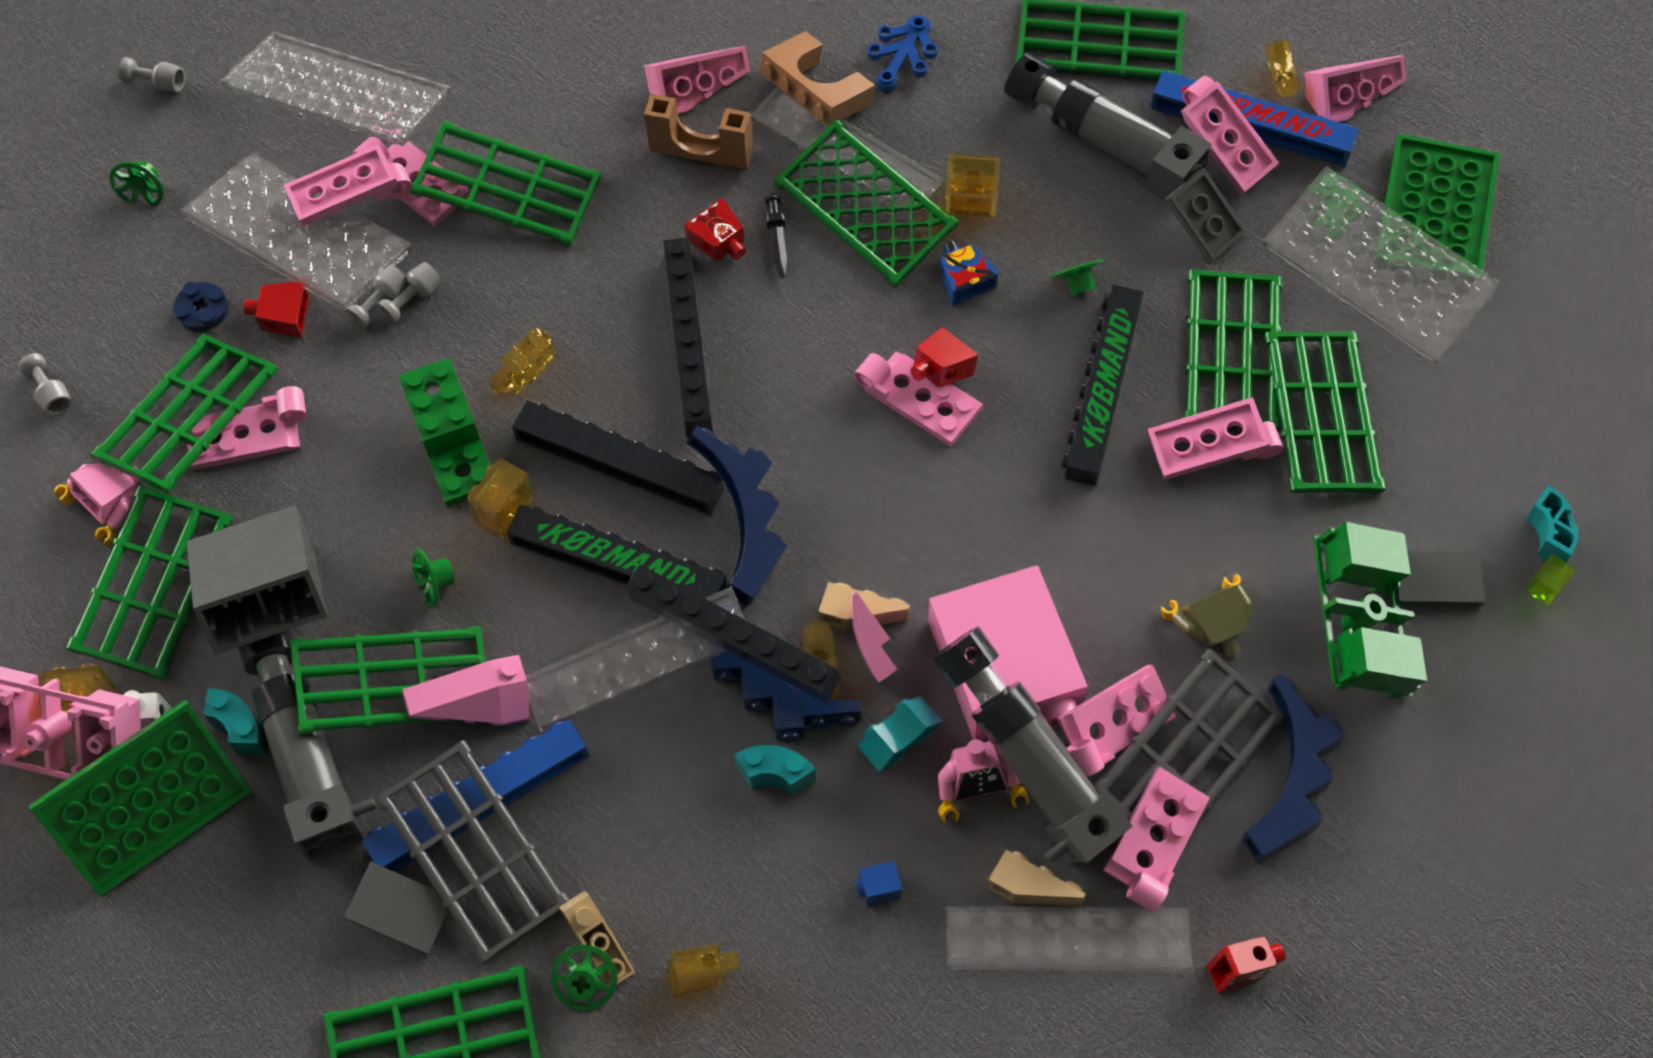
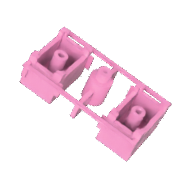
M0 667L1 764L67 780L141 730L140 702L137 698L103 690H97L88 697L60 692L58 679H53L39 687L38 675ZM61 699L73 701L70 704L72 708L67 711V714L61 710ZM74 721L77 764L71 767V774L58 770L65 766L63 738L72 731V722ZM34 750L44 751L45 767L16 761L15 759L19 756L26 757Z

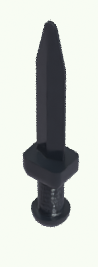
M770 194L765 201L769 206V214L766 217L767 229H770L774 263L780 277L784 278L787 266L783 232L785 217L779 211L780 197L776 194Z

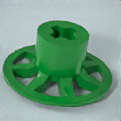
M145 161L136 163L121 162L116 164L110 171L109 181L111 187L122 200L130 202L129 198L122 192L131 189L133 191L131 203H136L139 194H142L143 199L151 206L158 205L162 201L164 189L158 179L156 168ZM121 168H126L128 174H124L117 170ZM115 177L120 181H126V183L117 186ZM150 192L158 193V198L155 201L150 195Z
M1105 259L1090 261L1050 275L1049 278L1065 277L1071 296L1095 289L1097 286L1091 270L1094 266L1104 262Z
M414 549L412 553L414 579L418 587L427 586L423 591L426 604L432 608L436 607L439 598L438 589L453 585L455 582L452 565L447 558L430 562L422 549ZM418 573L422 574L423 577L419 579Z
M576 945L568 948L556 959L551 971V984L555 995L564 1005L575 1010L588 1011L601 1007L612 997L617 985L618 976L613 960L605 951L592 945ZM576 951H587L582 965H578L569 955ZM592 952L600 955L606 963L592 968ZM565 960L571 970L570 973L557 975L560 963ZM608 968H610L612 975L611 986L598 978ZM557 982H566L567 997L562 994ZM596 989L608 991L601 1000L594 1002L593 994ZM571 999L587 1000L588 1004H577L572 1002Z

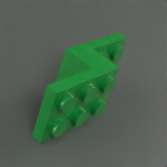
M450 357L398 375L446 506L499 488ZM436 386L440 388V391L435 395H428L426 393L430 387ZM462 468H469L471 470L466 477H459L456 474Z

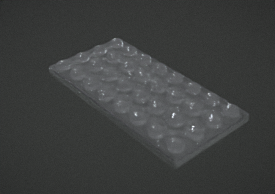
M275 31L268 35L221 79L222 89L234 92L235 94L244 95L257 101L266 102L279 108L288 109L304 116H310L326 123H332L348 130H354L404 146L451 95V86Z
M253 152L182 209L183 217L291 281L302 284L305 289L342 311H345L373 286V278L389 265L396 266L412 251L410 242L349 207L302 227L283 186L298 178ZM316 193L312 196V198H317L321 196L322 193Z
M1327 166L1272 229L1262 244L1434 364L1439 362L1501 284Z

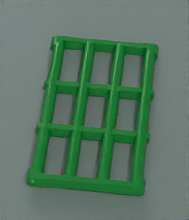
M1021 0L1022 16L1016 62L1022 57L1024 47L1072 52L1071 61L1042 59L1056 67V70L1070 71V73L1082 72L1120 76V78L1127 76L1160 79L1163 69L1126 66L1127 57L1173 60L1175 61V70L1164 71L1181 75L1185 10H1155L1132 8L1127 5L1126 7L1085 4L1080 1L1074 3L1051 0ZM1027 9L1075 13V22L1026 18ZM1084 13L1125 17L1124 26L1080 23V15ZM1130 17L1177 21L1178 29L1177 31L1129 27ZM1025 28L1074 32L1073 42L1025 38ZM1079 33L1123 36L1122 46L1078 42ZM1128 37L1177 41L1176 51L1129 47ZM1077 52L1121 56V66L1076 62Z
M443 121L426 159L410 188V194L421 198L424 196L461 208L464 212H473L512 225L513 228L518 229L519 227L572 246L590 200L602 177V172L551 158L548 154L544 153L542 155L502 142L501 139L483 136ZM448 134L491 149L486 159L441 145L445 135ZM500 151L539 165L533 175L493 162L497 152ZM436 154L481 168L477 179L431 164ZM545 167L591 181L587 192L542 178ZM488 171L530 184L526 194L523 195L484 182ZM428 174L471 188L472 190L466 200L423 186L422 183ZM536 187L582 201L578 212L532 198ZM479 191L520 204L516 216L475 203ZM527 207L572 221L573 224L569 233L524 219L523 216Z
M1189 270L1188 365L1185 366V372L1188 373L1187 410L1184 411V418L1197 414L1198 375L1214 376V409L1225 406V377L1241 378V401L1252 398V379L1269 380L1268 421L1262 420V423L1273 422L1277 432L1281 431L1277 395L1273 390V384L1275 383L1270 353L1269 370L1252 369L1253 333L1282 332V326H1280L1282 277L1277 275ZM1201 280L1217 282L1216 320L1200 319ZM1227 282L1243 283L1242 322L1226 321ZM1253 284L1269 285V324L1253 323ZM1199 329L1215 330V366L1199 365ZM1226 331L1242 332V368L1225 367ZM1232 426V427H1230V428H1240V427H1239V426Z
M1354 331L1266 332L1264 336L1266 346L1269 347L1275 383L1273 384V390L1276 392L1283 430L1281 438L1285 442L1291 478L1289 479L1291 493L1385 492V480L1381 476L1375 444L1376 432L1372 428L1366 396L1367 384L1363 380L1357 348L1359 344L1357 333ZM1279 342H1294L1300 382L1285 381ZM1305 342H1320L1327 382H1312ZM1331 342H1345L1353 382H1338ZM1287 392L1303 393L1309 430H1294ZM1314 392L1329 393L1335 430H1320ZM1340 392H1355L1361 430L1346 429ZM1296 440H1311L1318 483H1303ZM1322 440H1337L1345 483H1329ZM1349 440L1364 441L1371 483H1356Z
M201 334L194 342V346L168 373L162 376L163 379L135 409L128 413V417L101 446L98 445L93 450L90 456L97 462L110 466L168 494L175 487L176 481L203 451L208 450L209 444L234 416L241 413L242 407L267 379L273 377L278 371V367L273 363L250 355L206 334ZM207 346L218 351L190 382L179 378ZM228 356L240 360L212 392L201 388L202 384ZM250 365L261 369L234 401L222 397ZM171 385L182 389L179 395L156 419L145 414ZM192 395L204 399L178 429L167 424ZM215 404L226 409L200 439L189 434ZM137 422L149 426L119 460L108 455ZM159 432L171 436L141 470L129 465ZM181 441L193 446L163 480L151 475Z
M138 486L133 496V504L118 537L112 543L113 549L97 585L90 592L92 596L74 636L70 637L65 649L79 655H85L149 675L159 680H164L169 669L167 665L184 625H187L189 622L188 616L193 606L190 582L177 613L161 608L178 567L189 570V561L182 559L187 548V541L191 539L201 515L217 520L211 533L228 528L233 516L154 491L144 486ZM147 498L163 502V505L143 547L128 541ZM175 506L188 510L190 513L172 555L155 551ZM124 550L139 554L140 557L123 596L108 592L107 588ZM152 558L168 564L149 605L136 601L134 598ZM104 599L119 605L100 649L97 651L82 645ZM133 608L146 612L127 659L110 655L129 609ZM158 616L174 622L155 667L151 668L139 664L138 660Z
M481 626L428 632L412 630V633L370 636L354 634V637L327 639H290L289 646L292 656L299 734H313L314 731L360 727L372 729V726L420 722L430 724L432 721H439L409 718L408 712L371 715L369 700L403 697L402 690L414 685L367 688L366 673L416 670L418 684L426 682L424 669L473 666L484 663L485 655ZM461 640L475 641L476 654L422 658L420 643ZM413 644L415 657L413 659L364 662L363 647ZM355 648L357 663L300 667L298 652ZM358 674L360 689L303 693L301 678ZM362 700V716L306 720L304 705Z
M523 965L509 968V971L460 983L454 981L448 986L399 998L396 995L392 996L390 1000L341 1012L339 1010L324 1013L330 1056L331 1058H339V1055L397 1041L400 1058H458L462 1056L463 1058H471V1054L529 1040L532 1058H541L526 986L525 968ZM516 981L519 982L520 999L463 1012L460 995ZM453 997L456 1014L403 1027L401 1009ZM524 1010L527 1028L468 1042L466 1024ZM393 1012L395 1029L337 1043L336 1025ZM458 1026L461 1044L410 1057L407 1056L405 1039Z

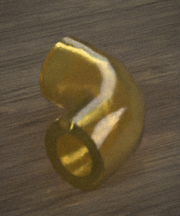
M1289 39L1271 42L1265 45L1264 48L1274 87L1280 96L1292 97L1299 91L1300 80Z

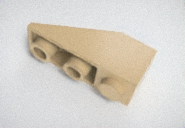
M828 582L818 611L820 624L847 631L853 630L850 595L854 592L859 594L880 625L909 620L910 605L898 598L887 599L880 597L873 591L864 590L862 592L852 589L845 583L834 584Z
M1005 850L995 867L987 889L1010 902L1021 904L1081 907L1086 895L1077 884L1071 881H1066L1065 883L1056 878L1055 873L1047 867H1037L1031 864L1029 859L1022 853L1017 851L1012 853L1008 850Z
M583 891L559 907L581 945L598 947L610 956L617 970V984L635 973L634 968L588 893ZM592 952L591 960L595 967L606 963L600 955ZM610 968L601 973V976L611 986L612 975Z

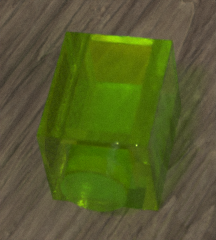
M1552 554L1533 576L1526 589L1531 592L1534 598L1550 605L1569 583L1576 570Z

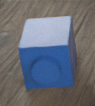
M895 861L860 869V879L855 880L859 898L865 897L867 906L902 898V887Z

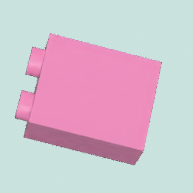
M1038 565L929 598L928 623L939 651L967 631L979 626L999 653V657L991 663L992 668L996 670L1006 686L1017 681L1023 684L1051 728L1060 727L1057 718L1084 702L1088 686ZM964 682L955 687L954 691L973 740L986 739V735L971 716L980 707V703Z

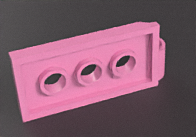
M1202 76L1183 92V100L1187 106L1181 110L1185 123L1193 133L1212 143L1210 156L1240 195L1279 164L1278 160L1218 81L1215 83L1211 78ZM1209 112H1214L1217 115V124L1210 120ZM1225 132L1233 136V144L1225 140ZM1241 152L1248 156V164H1244L1241 161Z
M374 135L370 136L353 151L354 155L379 144L388 164H406L405 170L411 181L417 177L427 156L408 140L402 138L387 149L382 141ZM433 161L432 164H431V165H434V166H437V167L442 168V167H441L439 164H437L435 161ZM428 174L422 183L423 186L466 200L471 192L468 187ZM412 194L400 199L434 227L458 208L424 196L421 198Z
M377 144L283 186L303 227L374 195L377 202L388 197L396 200L403 199L410 195L412 182L403 165L399 163L388 164L380 145ZM370 172L368 176L360 177L361 174ZM346 182L343 187L336 188L339 183ZM322 193L321 196L317 198H312L314 194Z
M895 352L886 361L881 356L871 353L854 372L853 376L856 382L864 388L866 393L948 446H953L982 411L983 404L952 384L938 387L927 378L916 381L910 372L911 367L914 366V360L907 355ZM903 379L906 380L909 383V385L904 388H899L894 383L897 380ZM925 393L931 398L926 402H921L917 400L916 396ZM942 407H947L952 410V413L948 416H943L938 413V410Z
M284 387L278 390L276 395L262 398L263 404L244 407L241 413L236 414L218 434L222 436L220 442L209 444L208 450L203 451L190 466L192 471L300 449L297 423L306 418L303 390L298 387ZM223 412L205 415L189 434L200 439ZM269 424L276 425L272 432H262L265 426ZM239 431H249L246 437L242 439L236 438V434ZM187 444V448L189 451L193 446Z
M1253 397L1147 429L1164 480L1241 457L1243 461L1257 457L1259 459H1268L1283 451V445L1273 422L1262 423ZM1232 426H1239L1243 432L1240 435L1232 436L1227 430ZM1205 434H1212L1216 437V440L1211 444H1206L1201 441V437ZM1179 442H1186L1190 445L1189 449L1184 452H1179L1174 447Z
M1153 665L1144 666L1057 718L1069 744L1066 749L1086 777L1099 772L1104 768L1105 763L1115 758V753L1129 746L1131 739L1142 732L1167 702V695ZM1139 696L1144 701V707L1140 712L1135 707V701ZM1115 710H1119L1122 716L1119 725H1115L1112 719ZM1174 712L1165 721V723L1176 717ZM1093 723H1096L1099 728V734L1095 739L1090 735V727Z
M1161 767L1155 769L1129 819L1133 827L1120 836L1103 868L1104 872L1129 886L1126 897L1152 913L1156 912L1165 900L1169 889L1168 885L1174 875L1172 871L1210 797ZM1166 800L1172 801L1175 804L1176 813L1174 816H1168L1164 812L1163 805ZM1152 826H1158L1162 830L1163 838L1160 842H1156L1151 838L1150 829ZM1140 851L1147 853L1150 863L1147 868H1143L1137 863L1136 857Z

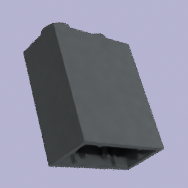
M296 505L187 541L193 609L214 655L327 617L315 551Z

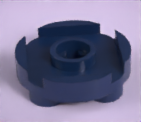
M208 282L186 283L174 301L175 316L185 329L193 332L208 331V327L214 324L218 326L224 321L229 310L223 290L217 285ZM201 303L207 305L206 308L202 307L200 311H197V305Z

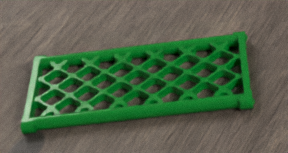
M836 119L801 155L774 179L773 184L780 190L784 189L887 277V282L896 288L959 225L960 221L953 215L949 216L848 132L844 128L845 125ZM834 134L837 135L835 144L823 145ZM850 146L856 151L855 157L851 160L839 159V151L843 148ZM826 149H836L837 158L834 161H822L821 152ZM816 151H819L818 161L806 162ZM868 161L874 166L871 175H858L859 164ZM841 165H855V174L853 176H840ZM823 166H837V175L835 177H822ZM818 167L819 176L817 178L805 179L804 168ZM800 168L801 177L790 182L788 179ZM887 177L892 181L890 190H876V181L878 179ZM860 180H873V190L859 192L858 182ZM842 181H854L855 191L852 193H841L840 183ZM825 182H836L837 192L834 194H822V184ZM807 183H818L819 193L808 197L803 193L804 185ZM905 192L911 197L908 206L894 205V197L898 194ZM881 195L892 196V205L890 207H877L876 198ZM872 196L874 203L872 208H858V199L860 197ZM842 198H855L854 209H840V200ZM824 199H837L836 210L825 212L821 208ZM924 208L930 213L929 219L925 222L913 221V212L915 210ZM897 211H910V221L907 223H896L895 213ZM891 212L892 222L889 224H877V213ZM873 213L874 223L871 225H859V214ZM855 214V225L844 228L839 224L841 215ZM941 223L944 224L945 227L933 238L932 227ZM909 227L911 229V237L909 239H895V230L897 228ZM915 227H929L928 238L915 239L913 237V229ZM892 229L891 240H877V230ZM874 230V240L863 244L857 239L859 231ZM928 243L916 256L914 255L915 244ZM909 244L911 245V255L897 257L895 255V247L897 245ZM891 245L893 247V255L882 260L876 255L879 246ZM910 261L899 273L895 271L897 262Z

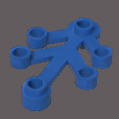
M912 16L905 25L891 28L888 25L881 26L878 30V38L881 42L887 43L892 38L903 35L907 36L904 40L884 46L878 43L868 46V57L874 61L881 59L883 56L896 53L887 70H883L877 76V88L881 92L891 93L896 89V74L907 56L912 64L914 76L919 78L926 76L928 65L920 59L914 43L919 39L923 46V56L926 59L937 57L938 46L931 42L928 36L931 23L925 16Z

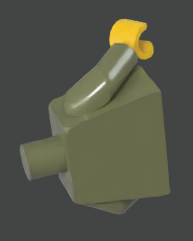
M1235 574L1232 580L1233 583L1228 582L1227 578L1224 577L1221 590L1181 607L1182 611H1178V604L1175 600L1169 601L1170 607L1173 610L1167 611L1161 606V615L1163 619L1172 621L1179 629L1198 643L1211 646L1220 642L1225 656L1228 657L1242 651L1235 635L1247 631L1249 628L1248 623L1251 618L1252 600L1244 588L1240 586V576Z

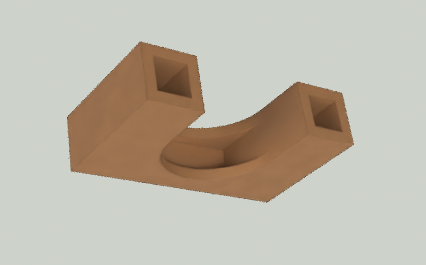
M806 31L762 52L759 72L827 127L834 120L838 119L841 121L871 105L875 85L859 72H855L835 83H818L801 74L820 63L823 46L822 43Z
M655 94L650 95L644 112L649 151L744 170L748 169L754 150L750 112L725 108L719 127V134L705 135L689 129L680 121L676 98Z

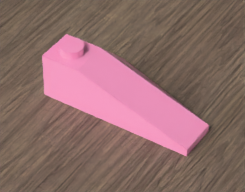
M746 46L644 66L650 94L676 98L678 113L689 111L700 101L709 98L714 92L724 86H728L750 71Z
M1405 55L1305 72L1306 98L1318 116L1336 122L1348 120L1354 116L1353 113L1361 108H1366L1371 104V101L1380 95L1387 94L1406 81Z
M519 655L490 660L402 690L409 718L439 721L455 719L465 720L464 723L472 724L475 721L488 722L494 726H505L530 719L527 680Z

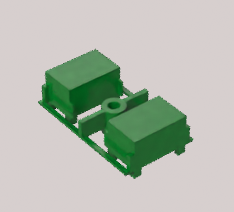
M1345 522L1336 529L1330 528L1320 536L1314 535L1313 541L1332 683L1339 690L1355 687L1387 693V698L1396 699L1401 695L1412 697V693L1420 689L1421 684L1427 681L1421 638L1404 635L1402 624L1414 618L1413 611L1399 608L1397 589L1401 587L1400 581L1411 575L1405 534ZM1323 551H1324L1325 562H1326V571H1325V572H1324V568H1323V560H1322V553H1321V552H1323ZM1340 581L1371 587L1372 593L1381 594L1386 591V594L1391 593L1393 608L1387 607L1383 599L1375 594H1369L1359 601L1336 597L1328 602L1326 584L1330 585ZM1330 613L1343 615L1341 626L1345 631L1337 636L1338 642L1336 643L1333 642ZM1379 622L1396 625L1397 633L1369 628ZM1337 655H1338V658H1339V665H1340V673H1341V676H1340V677H1338L1337 664H1336V656H1337Z

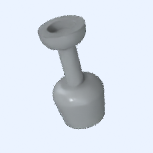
M125 57L119 65V78L125 83L134 81L136 77L151 79L154 87L161 92H180L185 84L184 69L168 62H159L152 70L138 67L133 59Z
M423 262L407 273L406 281L409 286L393 301L383 299L377 303L380 310L392 322L396 323L400 319L399 309L415 294L427 298L442 282L438 273L428 263Z
M393 265L387 266L373 278V285L376 291L361 306L351 305L346 309L352 319L364 328L370 324L369 313L383 298L393 301L408 286L406 276Z
M32 353L23 357L18 364V369L23 375L34 377L39 386L34 393V399L49 416H58L65 413L71 406V399L65 385L61 381L47 379L43 372L46 367V361L41 354Z

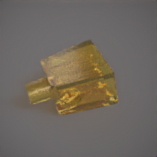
M718 944L672 951L666 970L673 998L720 986L726 972L740 969V962L736 951L721 954Z

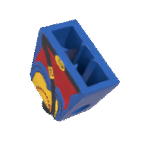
M950 241L944 245L943 251L946 255L940 259V274L952 306L997 288L998 272L976 246L969 245L960 249L956 241Z

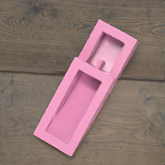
M854 592L850 595L853 630L864 661L875 680L879 683L897 670L881 647L890 638L859 594Z

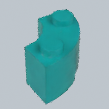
M1548 485L1534 505L1526 521L1535 528L1539 535L1540 548L1537 555L1562 570L1577 545L1578 526L1575 525L1570 504L1557 490Z
M208 688L204 716L212 727L225 730L228 733V742L237 755H266L267 745L264 731L250 708L240 698L230 692Z
M921 696L911 700L906 698L896 706L895 712L878 725L876 723L871 725L864 731V738L858 745V748L876 769L881 772L905 758V753L911 746L915 744L920 746L943 721Z
M760 745L734 754L736 768L751 789L762 785H774L784 789L793 797L816 782V769L806 758L788 748Z

